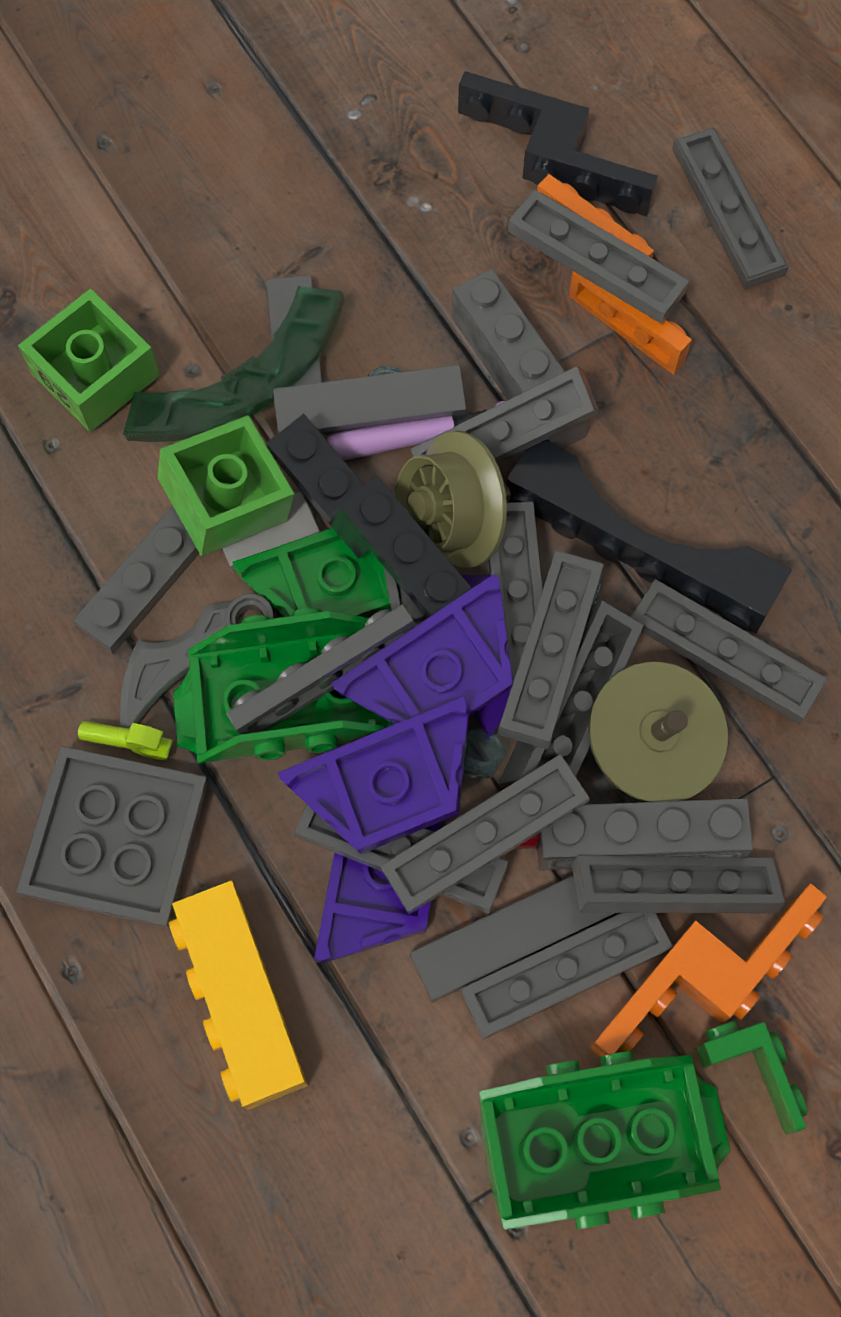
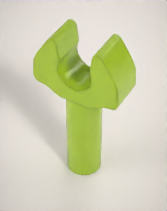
M82 721L78 729V738L80 740L131 749L144 758L154 760H166L173 742L172 739L162 737L163 731L132 723L130 729Z

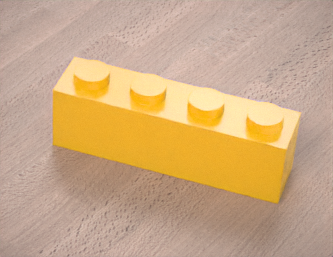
M232 880L172 903L177 919L169 921V926L178 950L181 951L188 948L194 967L186 970L187 979L195 999L199 1000L205 997L211 1017L203 1020V1024L213 1051L220 1048L223 1049L229 1068L220 1071L230 1101L234 1102L240 1099L242 1107L250 1110L307 1087L305 1076L248 918Z

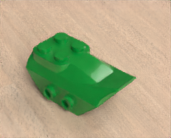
M316 608L299 609L294 611L292 616L274 619L265 615H255L243 619L240 624L228 625L189 648L190 668L183 682L173 691L177 747L195 753L198 764L255 756L257 760L267 761L282 758L286 755V751L306 748V751L309 753L329 752L336 749L339 745H346L394 725L339 694L335 689L271 729L263 732L239 735L226 714L235 708V702L244 694L253 690L263 691L278 681L279 675L288 667L301 662L306 664L321 655L322 649L330 641L340 636L350 637L365 628V623L369 618L334 611L322 612Z
M632 1051L619 1052L599 1057L601 1067L580 1070L578 1060L561 1062L546 1066L547 1076L479 1091V1109L484 1150L491 1189L503 1229L570 1218L575 1219L576 1229L609 1224L608 1211L630 1208L632 1219L666 1213L663 1201L721 1190L717 1171L723 1159L730 1153L729 1143L716 1087L707 1084L696 1075L692 1055L648 1058L634 1061Z

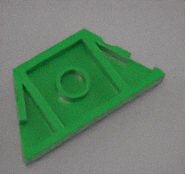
M333 528L233 561L236 575L259 596L264 597L271 607L283 617L292 616L294 611L304 608H316L322 612L334 611L370 618L384 609L391 610L383 565L370 550L358 559Z

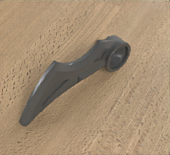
M243 594L236 597L232 602L206 605L196 624L176 639L159 643L137 641L129 659L122 685L120 726L130 729L132 723L139 724L158 699L187 675L190 668L189 648L228 625L238 624L240 615L247 610H258L263 615L274 619L275 615L270 603L262 596Z

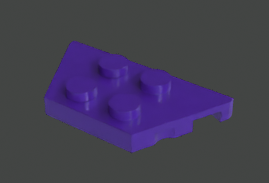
M493 574L331 683L333 688L339 694L394 725L463 696L469 705V716H471L511 689L513 685L499 578L496 574Z
M464 696L282 770L278 772L279 778L360 854H363L459 815L470 712L469 705Z
M437 823L425 829L436 832L442 826ZM334 853L314 957L315 962H330L426 932L431 901L408 914L382 871Z

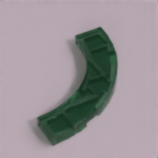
M298 286L293 303L285 319L274 333V340L258 357L252 356L238 368L220 377L222 380L220 382L198 390H194L192 387L185 390L163 393L134 392L123 432L126 439L138 442L184 440L247 415L251 417L274 402V388L293 386L317 360L339 320L345 301L343 292Z

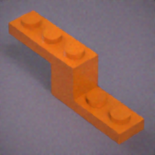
M550 174L538 184L537 191L653 258L654 250L649 247L641 236L631 234L617 224L608 212L595 208L580 197L571 185L561 183ZM572 271L568 297L674 375L685 364L692 339L686 335L685 331L678 324L666 320L661 324Z
M810 883L796 896L745 960L741 959L695 920L591 1045L590 1049L599 1057L614 1054L615 1052L631 1051L644 1035L637 1028L642 1019L649 1011L658 1018L677 995V992L670 987L672 983L720 1024L731 1018L733 1014L741 1020L760 998V995L753 989L766 974L773 980L792 958L793 955L785 949L796 935L805 940L822 921L824 916L817 909L827 896Z

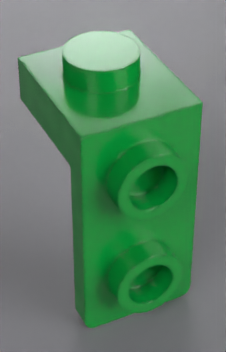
M736 1021L706 1031L709 1041L695 1048L703 1069L753 1052L784 1133L787 1135L806 1129L802 1118L807 1116L806 1103L797 1085H789L781 1065L786 1063L783 1045L775 1032H768L765 1022L739 1030Z

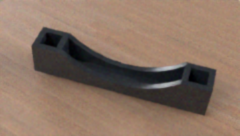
M547 440L525 449L507 478L506 485L511 493L509 503L533 502L535 516L550 523L552 528L561 536L569 539H580L593 546L594 551L604 559L609 561L619 560L634 568L636 573L650 583H653L655 579L699 605L715 611L723 619L743 630L748 629L757 634L792 571L786 565L749 546L730 549L694 548L671 543L642 531L622 518L600 497L586 477L576 455Z

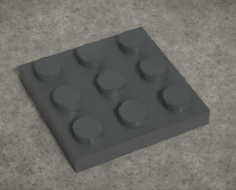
M60 746L16 893L21 897L170 929L169 921L172 920L174 915L172 903L178 900L209 784L207 777Z

